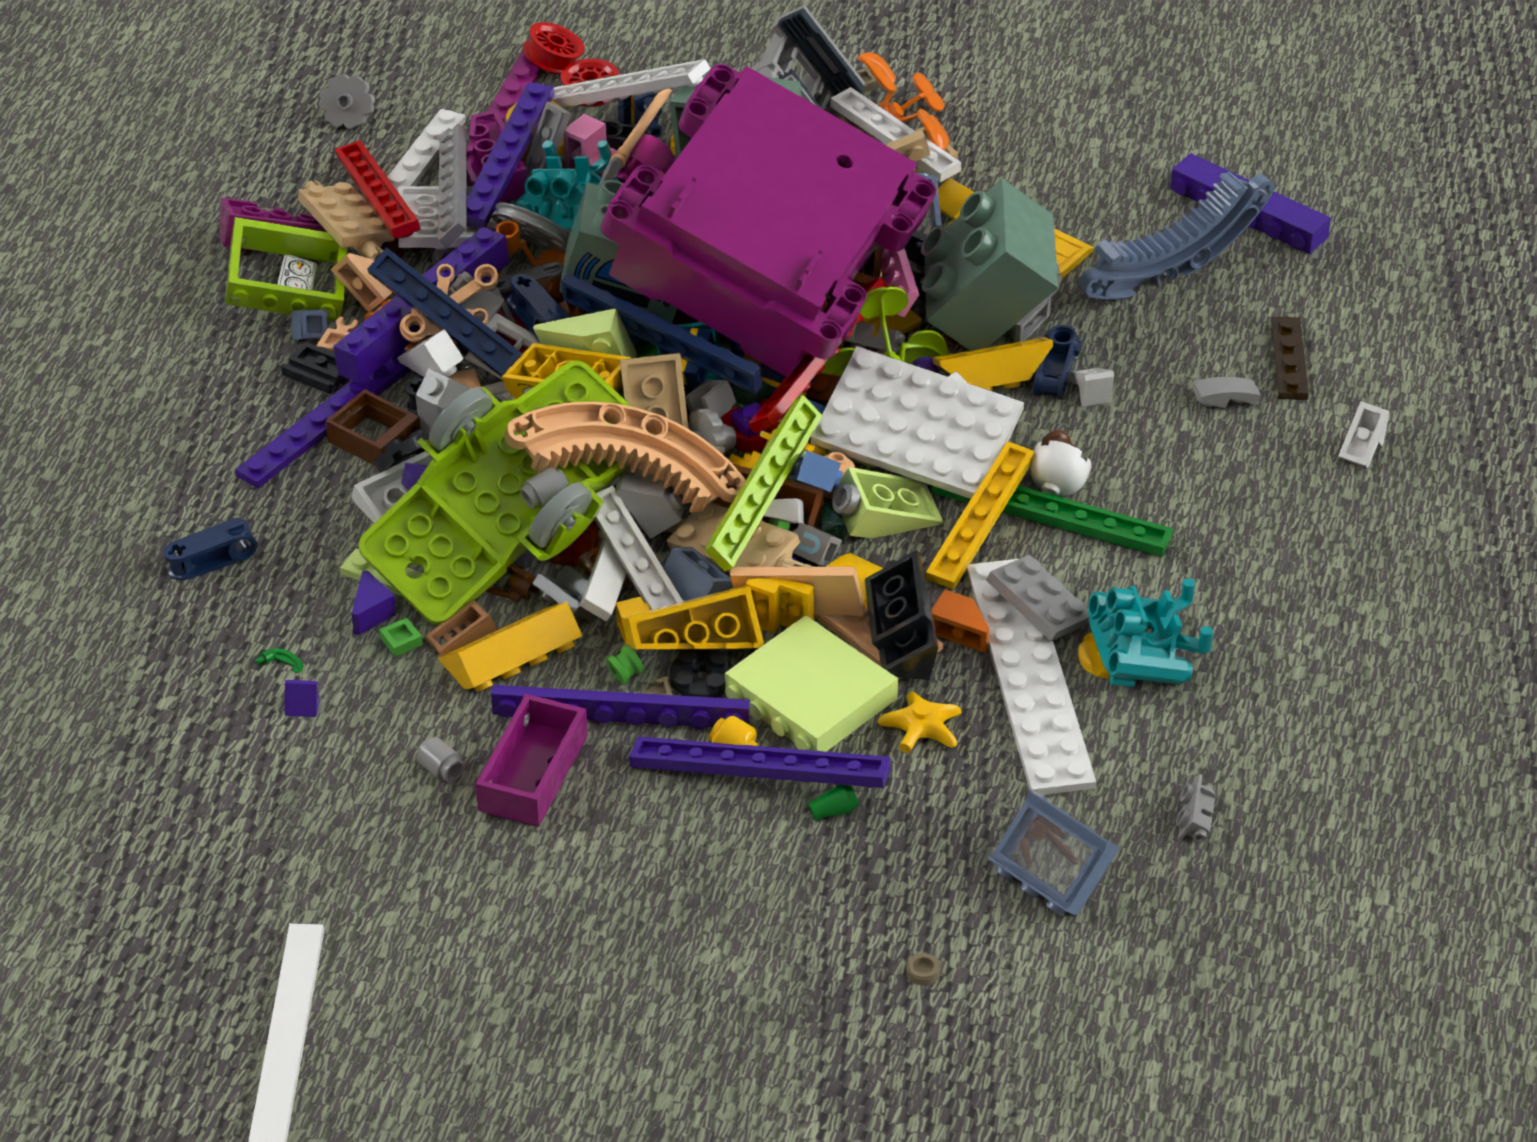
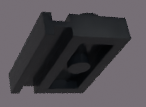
M304 342L288 358L289 362L286 365H281L282 375L328 394L332 392V388L335 385L338 386L346 378L338 374L335 354L308 342Z

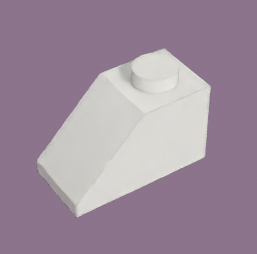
M444 329L416 344L397 359L401 364L425 377L428 369L448 377L458 370L455 365L464 358Z

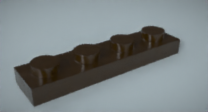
M1271 317L1270 325L1278 399L1308 400L1309 392L1300 317Z

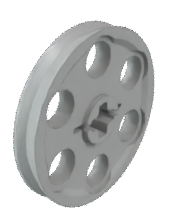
M508 203L496 204L497 212L491 215L494 222L499 224L503 221H513L519 227L521 239L546 247L547 249H558L566 253L570 233L563 227L528 209Z

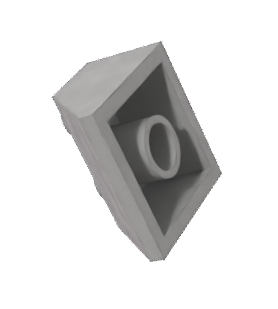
M629 467L619 475L615 492L651 539L681 521L684 507L681 501L684 495L679 494L676 496L673 493V486L664 489V480L662 479L656 483L653 482V474L650 473L643 477L642 469L638 468L632 473Z

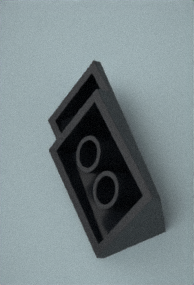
M916 550L865 578L871 640L872 644L879 650L881 667L898 678L930 680L939 647L921 555Z

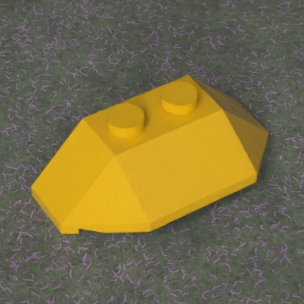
M1042 337L933 357L932 360L933 364L949 376L957 372L968 384L989 391H993V386L1003 385V388H1015L1021 386L1020 381L1030 380L1053 347V340Z

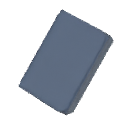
M327 310L292 311L293 339H321L327 330Z

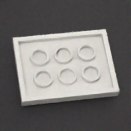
M397 186L398 193L417 217L421 230L414 232L410 237L398 238L399 248H435L437 250L457 248L481 229L466 226V230L446 248L438 241L439 186ZM466 186V199L473 186Z

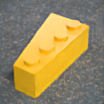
M741 586L621 618L627 644L636 650L760 648L764 645L750 586Z

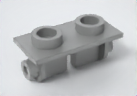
M860 322L852 329L854 331L852 336L845 340V342L850 343L849 348H856L858 346L866 349L869 347L877 349L876 353L879 354L886 352L881 326L879 327L877 337L873 336L875 325ZM887 328L892 352L898 354V345L904 342L905 335L900 334V330Z
M1201 774L1197 776L1192 784L1187 783L1181 792L1180 802L1183 803V808L1176 819V826L1180 827L1178 840H1182L1185 835L1192 836L1194 841L1201 843L1210 836L1212 822L1210 816L1213 814L1216 794L1211 786L1201 785L1203 776Z

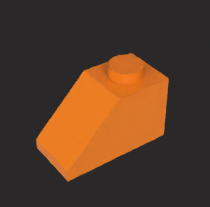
M945 589L931 609L936 636L986 653L989 644V627L974 599Z

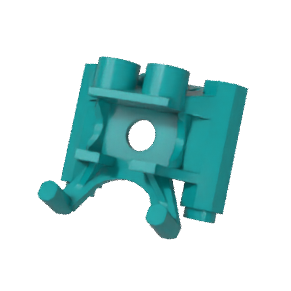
M550 140L545 141L542 147L546 154L547 169L532 170V176L525 182L526 192L513 205L533 211L563 228H572L586 183L599 185L601 180L599 174L606 169L612 156L606 140L598 142L597 147L601 157L593 165H590L589 156H576L574 158L576 171L575 169H563L561 158L558 156L553 142Z
M1193 579L1183 580L1181 595L1175 599H1172L1170 591L1167 590L1163 591L1160 599L1139 597L1136 587L1132 585L1128 589L1111 587L1108 593L1094 591L1090 595L1087 605L1089 624L1103 665L1111 675L1109 679L1110 685L1134 687L1135 679L1182 685L1185 681L1190 680L1193 671L1192 664L1184 657L1175 656L1176 648L1205 654L1210 652L1213 639V629L1209 626L1201 628L1200 638L1184 636L1180 632L1183 626L1179 615L1175 614L1190 606L1193 602L1195 581ZM1148 626L1152 628V633L1145 632Z

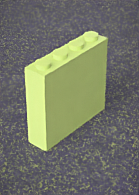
M805 615L725 672V694L728 699L750 700L751 716L756 720L762 719L768 723L778 736H786L795 743L798 749L827 752L898 698V678Z

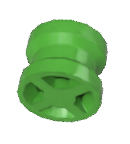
M628 645L622 647L618 655H611L605 659L609 671L622 685L628 683L629 677L632 675H639L644 672V666L640 658Z

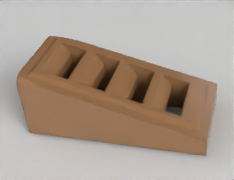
M473 599L451 618L424 636V639L440 656H443L495 631L497 628L492 618ZM464 625L466 628L462 631L459 627ZM454 631L457 634L453 638L449 634V632ZM442 636L447 643L441 646L435 639Z

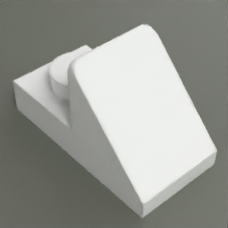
M1092 368L1070 372L1072 384L1079 385L1082 407L1111 402L1114 372L1112 370Z
M1360 402L1338 457L1368 468L1377 445L1383 446L1390 412Z

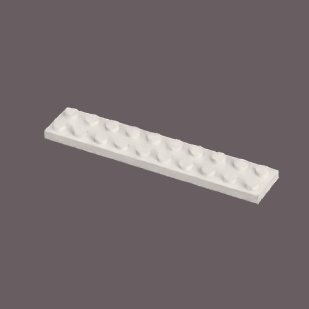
M1018 559L969 564L966 570L975 603L989 627L988 648L1029 790L1040 795L1095 789V775L1054 642L1043 635L986 581L990 571Z

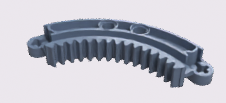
M1231 172L1220 174L1222 181L1213 184L1215 190L1207 191V199H1200L1198 201V208L1191 207L1189 216L1183 214L1181 222L1178 223L1174 220L1172 228L1169 229L1167 226H1164L1163 232L1155 231L1153 238L1147 234L1144 240L1138 237L1135 242L1129 239L1126 243L1120 240L1116 244L1113 240L1108 243L1103 239L1094 249L1101 256L1096 262L1095 268L1086 270L1080 276L1078 281L1079 287L1089 297L1126 299L1137 295L1131 289L1132 287L1153 280L1160 286L1162 282L1159 278L1162 273L1169 280H1176L1179 271L1184 276L1196 272L1222 253L1245 231L1272 196L1275 188L1274 184L1263 174L1255 175L1249 182L1238 179Z

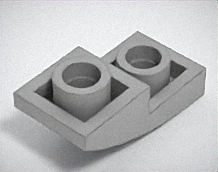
M1214 377L1195 381L1192 385L1198 401L1207 407L1218 406L1226 408L1230 399L1239 404L1246 402L1257 405L1261 396L1254 381L1246 378Z

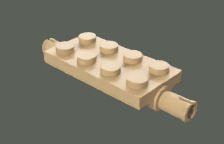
M315 180L314 182H307L305 189L298 190L299 202L342 248L352 246L361 256L376 260L383 252L380 248L384 242L394 241V238L370 204L351 184L339 182L334 186L323 187L319 181Z
M710 502L702 512H692L686 520L681 518L680 522L664 531L672 534L667 540L670 550L678 547H693L716 567L722 569L704 549L728 511V508ZM760 521L734 567L812 566L792 559L793 550L800 543L796 533Z

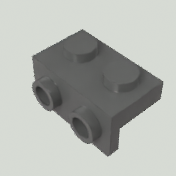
M565 565L556 580L538 573L533 584L542 590L540 596L554 605L557 602L559 604L568 602L575 620L581 617L593 622L598 617L580 606L589 580L572 567Z

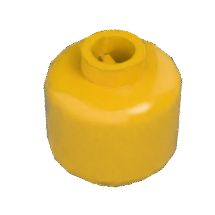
M729 716L726 719L720 718L713 726L708 737L713 743L759 746V743L755 742L757 737L756 729L736 716Z

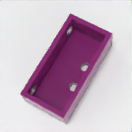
M525 694L475 784L478 811L539 827L588 736L586 709Z

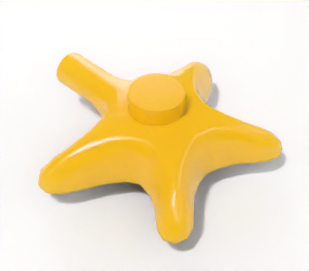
M909 692L906 695L908 707L886 713L878 719V724L881 726L899 728L907 732L899 745V749L904 753H910L916 741L920 738H930L953 748L956 747L957 740L944 725V722L961 714V708L954 704L929 702L921 698L917 693Z

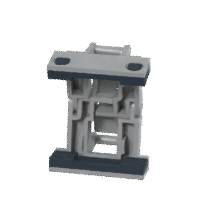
M805 5L776 18L772 27L775 34H773L761 61L752 67L754 71L765 77L800 81L802 98L825 110L828 101L831 103V97L850 87L860 94L863 93L866 83ZM795 58L798 59L809 73L802 80L791 69Z

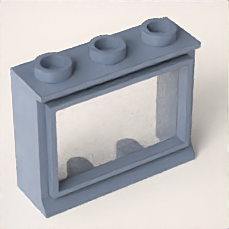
M1029 790L1023 806L993 854L988 856L987 859L997 865L995 871L1010 881L1015 877L1023 882L1020 888L1031 896L1038 898L1040 894L1048 899L1046 906L1062 916L1065 912L1077 915L1120 849V846L1104 839L1095 830L1077 821L1068 812L1047 801L1046 797Z

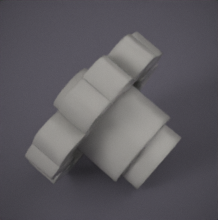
M339 74L336 77L330 78L328 80V88L322 89L320 92L319 106L326 110L325 119L331 122L334 127L345 126L348 129H354L366 123V115L374 111L375 97L368 93L370 89L369 83L363 81L360 76L349 77L346 74Z
M696 409L690 413L689 430L706 440L723 455L729 450L734 449L736 445L735 431L732 427L723 424L716 412H710L709 409Z

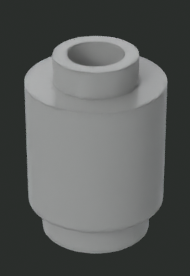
M550 466L525 481V486L520 488V493L532 510L537 507L543 508L558 492L568 485V480L560 469L555 470Z
M439 737L423 741L418 748L417 762L438 780H445L451 783L462 775L465 764L462 761L461 755Z

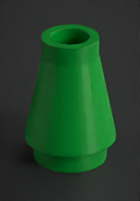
M835 785L815 800L808 802V807L816 821L821 818L853 813V809L859 807V802L852 785Z

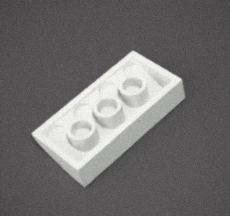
M425 451L354 485L352 499L375 523L408 492L401 484L405 463L428 466L433 458Z

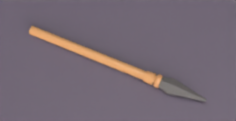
M670 88L664 89L655 96L626 141L611 156L598 186L604 180H613L619 170L626 165L631 151L671 94L672 90Z

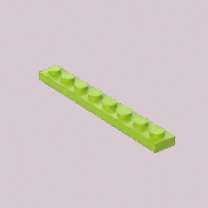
M804 395L794 399L704 549L724 572L732 569L822 418L821 413Z

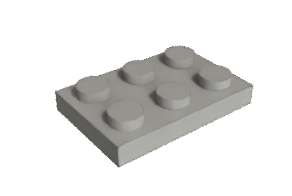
M1030 554L990 571L986 579L993 588L1050 641L1082 628L1089 623L1088 608L1085 607L1084 603L1071 594L1059 580L1055 579Z

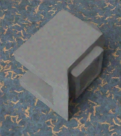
M707 379L685 396L690 413L696 409H709L710 412H716L719 418L732 409L731 406L736 403L733 390L727 380Z

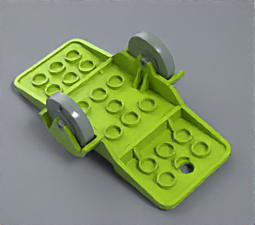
M578 360L566 363L516 400H507L500 403L484 386L465 391L455 398L438 416L430 430L429 440L420 438L416 441L433 460L429 463L418 482L361 536L359 541L361 556L428 622L440 625L473 599H477L506 574L507 567L527 550L538 560L545 561L566 549L585 531L600 511L604 501L596 493L605 489L630 467L629 464H626L623 469H620L617 461H614L613 465L608 467L605 459H602L600 466L596 465L593 459L590 460L588 465H585L581 459L577 466H573L570 461H568L566 468H562L558 464L555 470L560 469L565 474L568 485L558 492L543 508L537 507L532 510L524 501L520 488L525 486V481L537 475L538 472L531 468L533 459L525 449H514L506 443L504 434L509 422L533 410L570 402L593 401L626 406L631 405L589 365ZM516 430L514 431L515 435L521 434L523 437L526 433V430L518 433ZM412 564L420 565L424 573L419 578H410L406 574L407 567Z

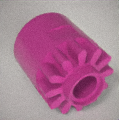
M643 134L631 151L626 165L619 170L615 178L620 180L621 183H625L632 172L641 165L651 166L666 174L675 162V157L669 147L660 139L652 135Z

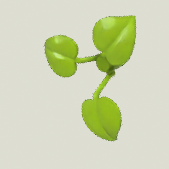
M892 286L888 288H875L866 293L867 298L860 313L866 319L879 316L886 352L882 353V355L905 363H911L923 356L933 358L949 355L944 338L932 330H923L911 334L907 342L901 343L898 355H896L891 349L885 315H895L903 311L908 305L907 293L901 288ZM856 348L840 349L835 356L825 362L826 368L821 373L842 376Z

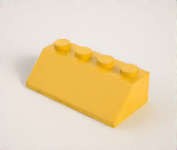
M563 602L541 609L439 657L438 660L465 690L474 688L476 692H479L494 685L492 679L499 675H502L503 679L509 678L521 672L519 666L529 662L530 666H534L547 660L546 653L556 649L557 653H561L574 647L573 640L582 637V633L568 602Z

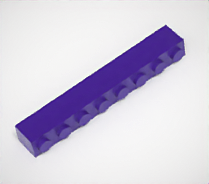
M483 227L422 276L437 286V268L441 264H449L453 267L455 274L453 281L449 284V287H451L457 279L456 276L464 271L469 273L473 277L472 280H474L475 270L483 264L494 266L498 273L509 264L506 236ZM448 270L440 273L442 277H448L451 274ZM484 276L481 281L486 283L491 277ZM396 296L336 343L333 349L338 374L361 384L408 346L411 342L402 337L399 326L403 317L411 313L412 307ZM412 325L409 328L411 332H417L420 329L418 325Z

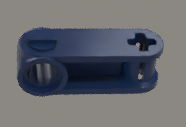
M517 274L511 278L512 293L507 298V306L537 340V335L533 329L534 325L571 318L568 312L563 310L532 276Z
M1057 325L1052 327L1048 334L1045 335V338L1053 340V347L1037 368L1033 394L1046 393L1057 395L1058 399H1063L1075 357L1080 354L1082 341L1079 340V335H1077V332L1072 327Z
M232 518L224 523L169 543L164 548L163 553L165 559L170 564L169 575L175 580H187L250 558L256 552L258 543L245 520ZM182 564L185 567V572H183L182 570Z

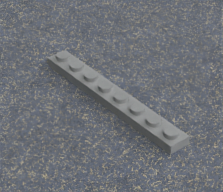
M459 123L453 129L448 128L439 139L438 241L446 248L466 230V129Z

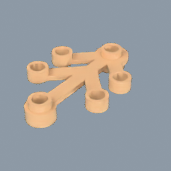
M441 264L436 271L438 278L437 287L448 295L449 284L455 276L454 269L449 264ZM490 264L480 265L475 270V279L449 297L458 304H461L481 289H493L498 283L496 268ZM444 270H448L451 272V274L448 277H442L440 275V273ZM484 276H489L492 278V280L489 283H483L481 281V279ZM414 308L411 309L410 314L403 317L399 326L402 337L410 342H419L426 336H432L442 331ZM466 309L474 316L484 315L485 319L481 322L485 325L488 324L489 316L485 309ZM412 325L420 327L417 332H411L409 328Z

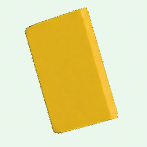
M948 178L938 189L940 212L956 220L960 216L964 202L974 191Z

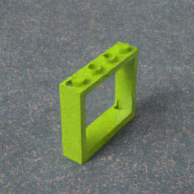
M235 217L231 237L225 304L291 315L292 311L327 310V313H329L327 314V321H336L341 316L345 285L336 275L333 294L238 278L241 248L337 264L347 255V247L342 248L328 232Z

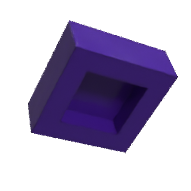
M757 402L731 413V422L747 438L761 433V431L754 433L748 425L761 408Z

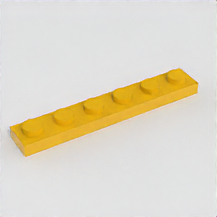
M1008 441L1006 442L928 567L926 580L953 590L955 589L967 570V566L972 562L1031 466L1035 451Z

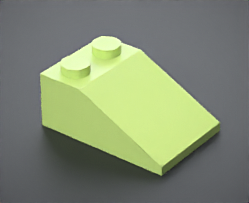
M616 309L536 324L533 327L540 344L636 358L637 355Z
M848 467L838 485L839 487L841 484L847 483L857 487L860 491V502L855 512L849 516L841 514L850 536L872 539L943 524L941 515L926 483L908 477Z

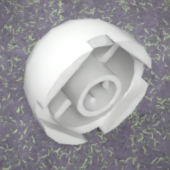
M1049 441L1048 446H1041L1042 442H1039L1033 450L1035 455L1029 467L1030 476L1041 492L1054 496L1064 497L1079 491L1091 471L1090 459L1088 458L1086 462L1081 458L1082 451L1067 443Z

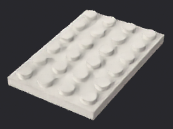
M857 346L822 414L821 420L811 435V444L833 452L842 453L850 458L971 499L1006 442L1009 441L1024 409V402Z

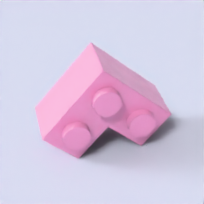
M583 114L566 127L564 132L565 169H575L576 171L574 162L576 156H589L590 165H593L601 157L597 144L601 140H606L605 123ZM610 148L612 155L615 154L617 150ZM604 170L602 173L599 174V176H600L601 178H602V176H603L605 170Z

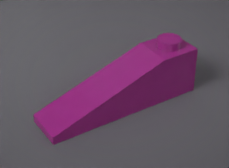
M498 110L471 115L466 172L473 186L505 127ZM522 159L500 200L501 202L518 199L526 192L527 172Z
M221 197L220 240L223 247H226L229 251L235 217L327 232L310 214L298 213L297 217H294L291 213L284 211L283 208L274 207V209L267 211L258 208V203Z

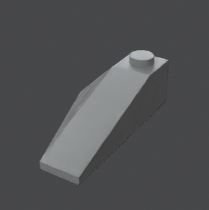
M428 369L416 393L420 429H423L425 434L429 435L434 422L442 411L455 398L471 388Z

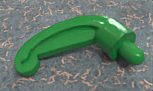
M268 649L260 653V657L255 660L256 664L263 662L268 664L273 660H278L293 666V672L300 673L303 670V662L300 658L285 649Z

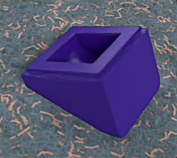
M285 680V716L316 717L320 703L318 682Z

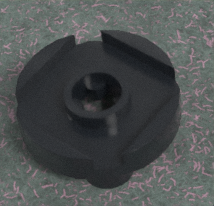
M417 430L402 442L399 438L389 442L384 447L386 453L373 460L379 473L425 452L416 442L420 438L429 440L424 430Z
M682 649L678 653V658L671 665L670 683L674 689L681 693V696L717 698V695L725 691V672L730 670L733 665L729 661V655L722 650ZM706 672L707 675L704 678H698V675L695 673Z

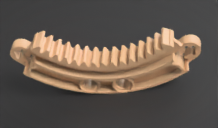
M592 401L547 406L512 419L504 434V439L510 447L527 451L533 459L531 468L538 473L550 466L556 469L558 464L562 468H566L568 461L573 466H577L580 459L585 465H588L590 460L593 459L598 466H600L602 459H605L608 467H611L614 461H617L620 469L629 464L632 473L640 468L642 469L643 477L651 473L653 474V482L656 483L661 479L664 480V489L673 486V493L676 496L679 494L684 495L681 503H692L689 510L691 513L702 512L708 503L716 500L718 497L723 501L733 503L746 481L743 475L722 453L696 433L661 415L621 404ZM516 430L518 433L526 430V433L523 437L521 434L515 435L514 431ZM727 484H728L729 486L735 485V486L737 487V489H736V490H735L734 488L728 489V488L726 487V485H727Z

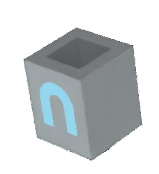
M800 522L798 527L792 531L798 535L800 540L793 553L826 567L834 561L842 540Z

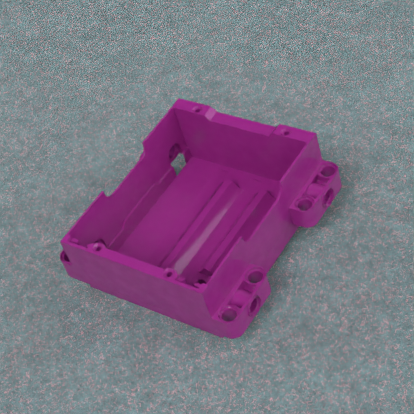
M723 64L715 65L705 78L699 82L686 102L678 126L683 133L692 139L666 174L648 165L638 166L626 182L620 186L614 198L610 201L600 229L604 236L619 244L620 247L609 275L652 300H664L739 343L744 353L789 378L806 352L819 359H828L833 356L842 340H845L852 329L867 298L864 288L852 280L858 271L861 272L878 245L895 252L901 251L905 247L913 233H916L924 220L937 190L931 181L914 172L918 163L746 66L739 73L729 66ZM830 290L828 295L831 297L825 310L822 312L821 309L827 298L825 295Z

